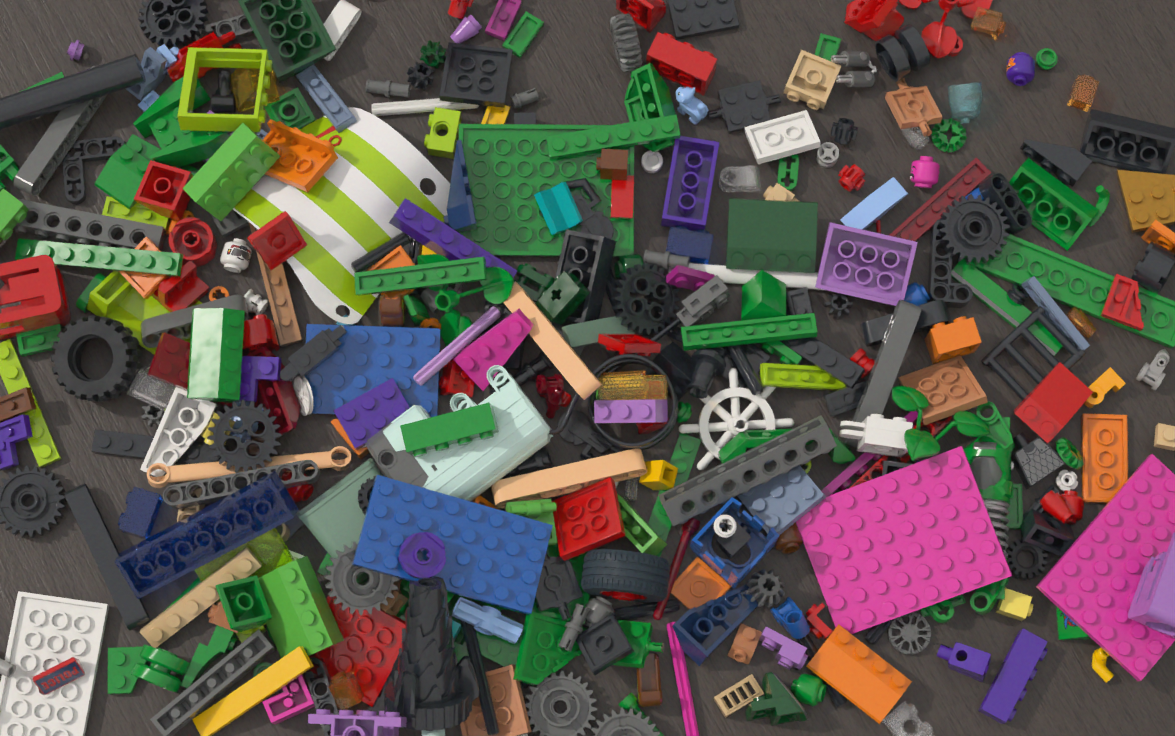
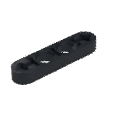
M312 657L310 658L312 664L315 663L320 666L317 668L318 676H324V678L317 679L316 674L310 671L313 667L304 672L315 708L324 709L325 706L331 704L334 707L333 714L339 715V710L341 709L326 664L319 658ZM324 683L327 685V692L319 696L316 691L317 687ZM321 724L324 735L331 736V724Z

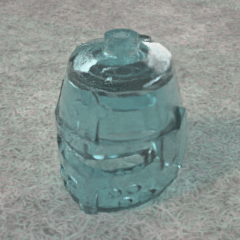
M982 82L948 86V104L952 118L961 120V123H970V119L979 117L983 102Z

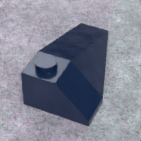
M457 140L447 203L448 215L444 216L445 224L458 233L477 230L461 140Z
M747 584L725 593V595L717 599L707 601L697 608L689 609L673 624L672 627L682 650L698 666L757 608L758 601L751 602L753 596L746 594L749 589Z

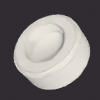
M647 151L641 159L642 168L648 173H657L663 166L662 155L659 152Z

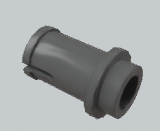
M532 88L519 94L513 93V96H510V100L514 109H522L524 105L539 101V96L536 89Z

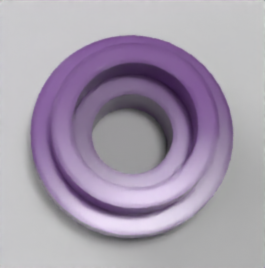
M76 40L75 43L71 42L67 54L70 55L71 61L74 59L80 60L84 49V44L80 43V40Z

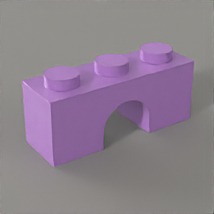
M667 399L594 400L595 423L668 422Z

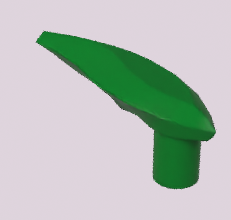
M1102 185L1097 186L1095 189L1099 195L1095 207L1099 211L1091 220L1090 227L1103 215L1109 203L1108 189L1105 190Z

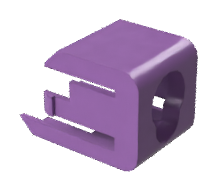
M1175 532L1172 535L1167 552L1151 557L1144 567L1128 612V618L1175 638Z

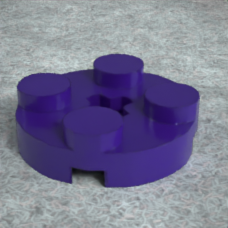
M415 533L406 538L402 543L398 560L403 570L413 578L433 577L443 569L446 563L445 546L442 540L433 533ZM418 550L420 552L424 550L428 552L426 554L427 561H420L418 559Z

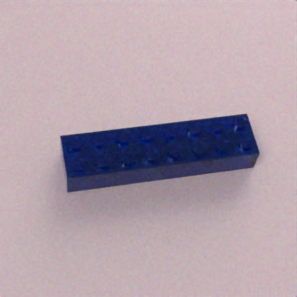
M274 471L122 551L114 562L137 599H140L295 517L299 509L277 472Z

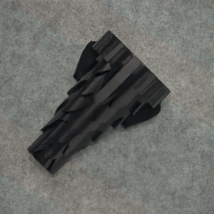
M434 576L433 578L428 577L418 581H409V607H407L405 613V628H402V648H399V654L392 667L391 679L393 681L389 682L384 690V714L385 712H400V717H407L406 727L403 728L433 731L459 725L470 716L472 701L480 693L470 657L463 656L459 662L457 661L452 635V616H449L447 589L441 577Z

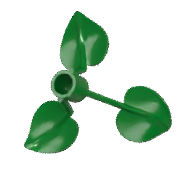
M440 254L417 256L418 265L449 261L448 258ZM500 267L486 268L487 280L480 281L482 286L460 294L454 290L446 291L449 285L428 287L435 292L439 291V294L435 297L437 308L449 312L444 314L439 322L441 324V337L446 347L472 325L469 317L460 316V311L453 309V307L458 305L459 298L484 290V296L489 302L500 304L506 301L514 285V279L508 271Z
M896 386L892 388V398L900 408L907 411H917L918 413L916 429L911 428L904 433L905 445L912 460L938 454L940 445L937 441L954 426H957L960 433L967 436L980 437L990 434L988 426L977 415L967 411H959L954 415L955 421H952L939 435L933 438L929 432L920 431L922 409H926L929 405L927 398L920 391L911 387Z

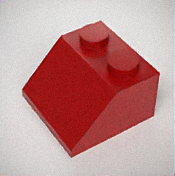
M150 160L134 200L161 216L180 221L191 198L182 188L192 179L193 175L190 171Z

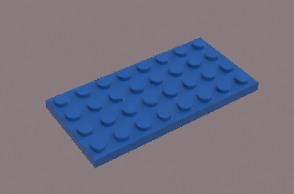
M376 475L352 565L407 581H418L419 579L411 577L403 570L398 560V555L402 543L410 535L419 532H430L438 536L445 546L446 563L443 569L435 576L443 578L447 592L521 613L531 614L553 525ZM418 550V559L420 561H427L426 554L428 552L426 550L422 552Z

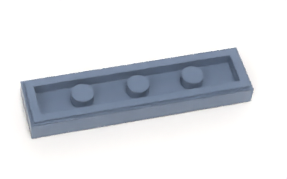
M314 64L296 75L298 81L338 133L357 121Z
M1035 276L1022 283L1021 286L1038 307H1043L1044 314L1078 350L1084 351L1090 346Z

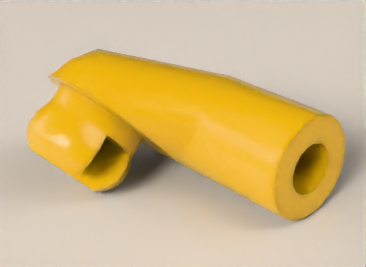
M1099 648L1093 653L1092 668L1107 683L1114 674L1106 667L1109 654L1102 648Z

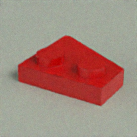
M1116 274L1100 316L1141 331L1144 323L1141 319L1138 281Z

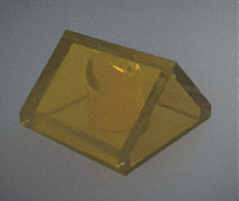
M237 68L232 73L231 85L238 112L255 108L260 69ZM273 70L268 72V76H270V88L266 89L268 104L280 101Z

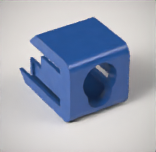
M731 497L691 540L690 549L735 589L774 547L779 534L772 527L767 537H765L761 533L765 522L757 515L752 518L745 510L740 514L739 510L742 503ZM729 515L739 525L743 523L751 531L749 535L752 538L746 544L750 550V559L745 564H734L728 559H722L717 556L713 551L711 542L715 534L714 522L717 517ZM719 524V527H720V528H723L724 525H723V524Z

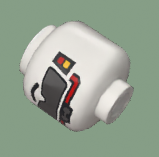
M241 239L226 242L220 257L224 269L235 273L245 270L251 258V248L246 245V241Z

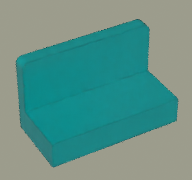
M561 182L551 189L540 191L534 195L551 235L565 232L583 221L566 182Z

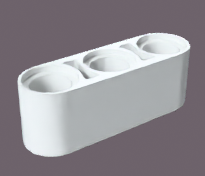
M346 0L338 2L324 23L336 48L334 52L324 57L327 61L333 58L357 23L362 12L361 9Z

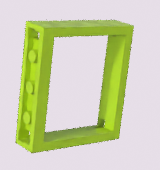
M188 47L177 116L180 130L234 132L244 123L252 131L260 132L261 123H265L266 113L263 108L268 105V94L266 93V89L270 88L268 72H272V60H269L267 50ZM199 67L260 69L254 115L192 113Z

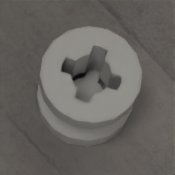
M831 142L821 144L816 155L817 163L823 168L833 167L837 163L839 156L838 147Z

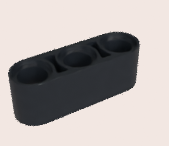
M996 173L981 181L979 190L983 198L986 200L989 197L990 205L996 202V210L1003 209L1000 215L1001 217H1007L1003 223L1010 226L1005 230L1007 233L1015 235L1031 226L1032 217L1004 175Z

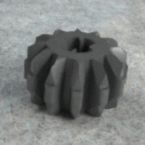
M761 569L758 573L754 572L751 575V579L747 581L749 589L746 594L753 596L751 602L758 601V607H762L764 604L767 608H771L773 604L777 605L781 601L780 598L785 594V591L782 590L785 583L779 582L781 575L775 577L773 570H769L767 573L765 569Z

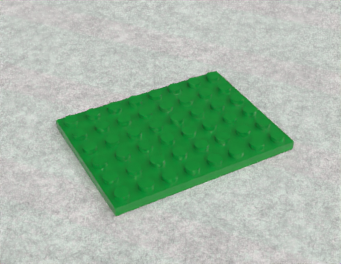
M459 124V140L462 141L477 223V230L460 232V234L494 256L560 257L565 232L551 235L534 195L540 191L551 189L564 181L586 178L602 200L591 208L592 211L604 212L603 216L607 217L614 227L612 240L616 241L613 257L634 254V196L633 219L611 218L612 180L600 179V171L596 170L597 157H601V151L550 160L546 136L611 125ZM634 146L615 149L628 150L627 175L634 176ZM582 187L569 189L572 196L582 195L587 204L592 202ZM577 224L569 230L581 232L582 226Z

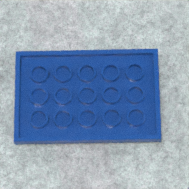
M307 324L306 343L322 330L325 331L330 328L331 331H334L340 325ZM342 325L348 333L339 339L342 343L339 349L305 376L312 390V413L335 414L333 410L393 378L409 407L420 405L427 411L430 417L438 416L439 371L421 386L415 382L413 376L440 353L441 329Z

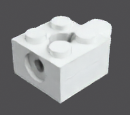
M871 414L862 423L841 421L840 427L844 428V430H840L839 436L858 439L857 451L902 457L908 452L904 441V433L912 428L913 423L906 422L907 419L902 417H893V420L884 419V415Z

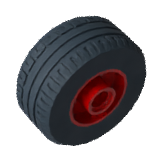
M612 549L591 550L584 556L581 586L584 592L604 598L633 602H660L668 594L670 565L666 559L646 553Z

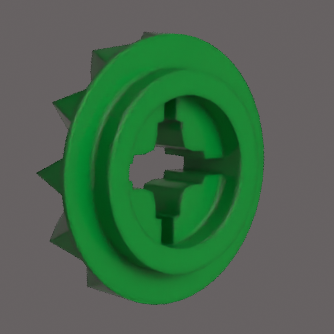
M952 118L942 119L941 123L935 124L932 130V141L941 151L955 152L966 141V128L961 125L960 121L957 122ZM949 128H951V133L955 136H952L948 143L947 135L943 133H947Z
M1064 437L1056 441V449L1062 460L1069 467L1077 470L1084 465L1083 457L1075 445Z

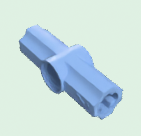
M463 597L459 598L453 610V617L473 625L474 629L480 633L495 635L513 644L517 642L523 630L522 624L502 616L501 612L490 606H480Z

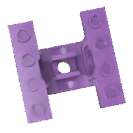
M316 709V714H308V723L331 724V736H399V727H406L407 717H400V712H385L384 714V711H379V715H376L377 711L356 710V714H353V710L341 709L339 710V715H335L327 709Z

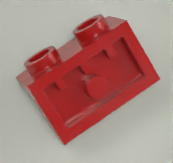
M453 359L443 367V374L439 380L440 395L464 393L469 398H472L475 382Z

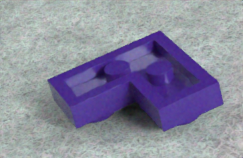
M242 356L240 398L235 402H242V400L245 402H257L258 380L280 381L281 358Z
M20 415L0 423V471L19 465L15 443L33 437L29 415Z

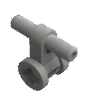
M1160 350L1151 364L1146 362L1138 373L1136 380L1146 382L1152 386L1151 389L1156 391L1166 375L1162 371L1170 359L1167 350Z

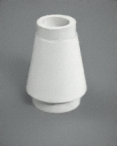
M721 515L716 518L714 531L719 536L727 538L736 531L737 526L733 517ZM719 524H723L725 526L724 532L722 531V528L719 527Z

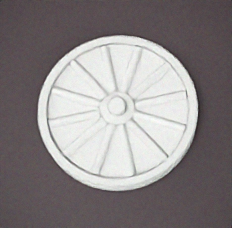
M297 376L294 379L293 388L301 407L300 413L303 416L310 415L313 411L312 390L304 376Z

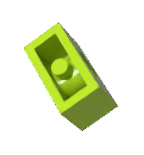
M435 107L434 114H430L428 127H431L430 135L426 134L424 147H427L428 155L454 159L459 136V124H461L462 120L461 111ZM441 129L448 131L445 136L437 135V132Z

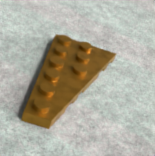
M1117 170L1116 173L1132 233L1147 230L1155 219L1164 226L1175 224V175Z

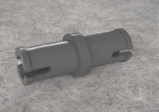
M368 79L366 81V93L384 94L385 97L393 95L409 98L411 84L393 83L392 80H386L385 82Z
M645 250L643 263L663 266L664 269H668V267L675 268L677 265L689 267L690 257L673 255L669 251L661 253Z
M576 604L570 621L565 624L566 630L558 644L560 648L572 651L578 634H581L583 631L581 627L590 611L589 608H583V605Z

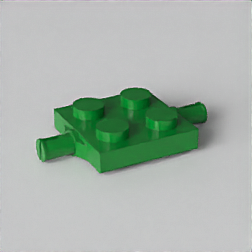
M618 620L634 652L613 665L644 668L646 657L650 651L663 653L664 643L651 641L653 630L651 623Z

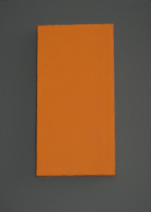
M1083 413L1081 415V449L1084 463L1082 466V498L1084 503L1108 504L1128 480L1127 415Z

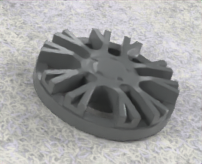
M915 612L897 617L888 628L889 641L900 653L907 655L917 654L924 650L930 642V625L923 616ZM908 616V624H905L901 617ZM913 616L917 618L915 624H911ZM898 621L903 627L900 628L895 622ZM920 621H922L925 625V627L922 629H919L917 627V624ZM892 629L899 630L900 635L892 636ZM919 631H927V635H919ZM901 637L903 641L896 644L894 641ZM917 638L926 640L923 646L918 643ZM904 642L909 644L908 651L901 648ZM911 642H915L917 650L913 649Z

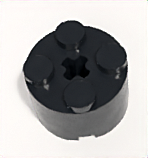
M1150 242L1143 259H1140L1137 263L1131 279L1138 281L1139 285L1159 294V291L1162 290L1172 273L1173 265H1175V253L1157 243Z

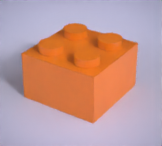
M966 316L954 319V323L945 325V322H941L932 326V329H930L924 339L932 364L959 355L964 356L975 353L982 342L974 317L967 319Z

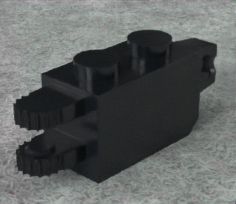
M342 325L334 331H331L330 328L325 331L322 330L288 358L290 363L280 371L281 379L283 381H291L299 375L307 376L339 349V346L342 344L339 339L348 333Z

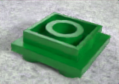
M298 87L264 106L271 120L281 121L291 128L301 129L316 121ZM285 109H295V113L292 116L284 115Z

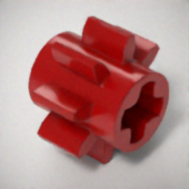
M853 164L850 168L845 165L839 172L838 176L841 178L838 182L845 190L851 192L854 188L858 191L864 185L865 180L863 177L865 173L857 165Z

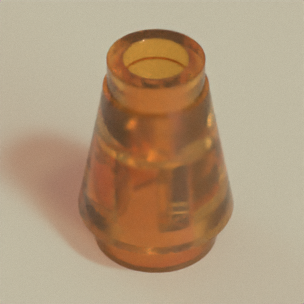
M1073 307L1066 314L1080 334L1087 339L1096 331L1094 325L1081 309Z

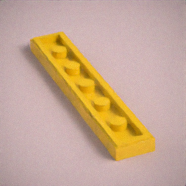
M299 646L192 719L200 736H212L312 668L313 664L304 647Z

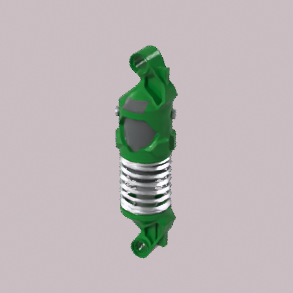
M987 401V403L979 405L976 411L977 416L990 429V434L978 437L966 446L964 451L996 534L1004 537L999 539V542L1003 545L1002 549L1008 562V553L1005 551L1008 548V544L1005 541L1009 537L1005 533L1009 530L1006 526L1009 519L1006 516L1009 514L1007 509L1010 506V500L1013 499L1011 470L1014 468V463L1011 461V453L1015 445L1010 433V417H1001L996 406L992 402ZM985 409H992L994 411L993 415L989 418H984L982 412ZM1010 577L978 588L970 599V604L974 611L980 615L988 614L997 600H1005V586L1008 584ZM979 598H986L988 603L986 607L980 609L976 607V601Z

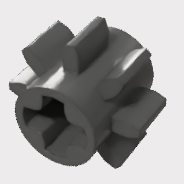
M150 400V404L147 407L142 406L146 414L141 417L143 420L149 419L148 425L150 427L154 423L159 426L167 407L162 408V400H159L158 403ZM154 410H158V416L154 418Z

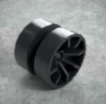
M910 24L896 30L894 37L887 35L875 42L877 57L886 74L895 82L909 76L910 69L918 71L930 64V56L926 44L919 32Z

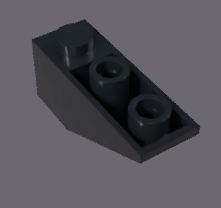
M1026 139L1020 147L1027 158L1035 159L1044 170L1054 173L1063 184L1072 187L1092 162V160L1072 147Z

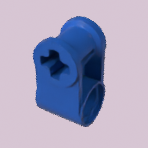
M789 596L780 606L770 609L776 621L793 638L800 639L809 633L810 627L802 611Z

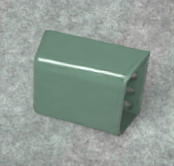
M371 458L296 513L298 518L302 520L322 547L333 558L338 557L336 550L344 552V544L349 548L352 547V541L358 544L365 518L358 502V491L361 489L362 483L365 484L368 478L371 480L376 475L384 476ZM358 573L356 576L357 583H362L368 578L367 573Z

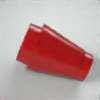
M1053 490L1048 492L1040 501L1043 510L1064 524L1074 515L1060 494L1055 493Z

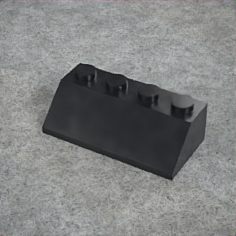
M1090 109L1079 152L1094 162L1137 172L1165 174L1175 147V128Z
M566 230L555 278L566 271L575 275L590 292L566 321L582 323L599 319L616 241L603 236Z

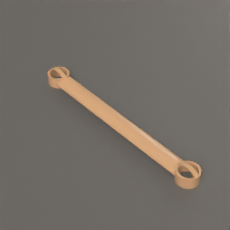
M338 446L326 452L272 456V462L267 460L263 462L265 467H271L302 460H312L320 469L333 468L336 471H343L351 464V453L347 448ZM336 453H344L348 456L342 460L332 459V456ZM218 461L175 466L155 463L148 468L147 479L151 486L162 488L168 483L195 481L234 474L235 466L232 465L227 470L226 461L222 464H219ZM259 464L256 465L257 469L262 468ZM240 467L238 473L244 472V469ZM308 467V468H306L305 470H313V469H315V468H314V467ZM157 469L164 470L167 473L160 477L150 476Z

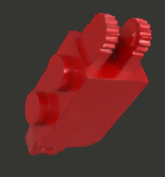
M232 31L217 37L212 32L180 49L177 55L179 60L166 68L172 81L175 82L184 77L188 47L223 48L222 45L236 37L235 33ZM236 43L226 49H241L242 47L240 43ZM199 67L198 78H202L206 75L207 71L213 68L218 69V67Z

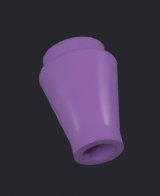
M469 15L467 18L464 17L450 37L455 43L461 44L478 34L482 27L472 15Z

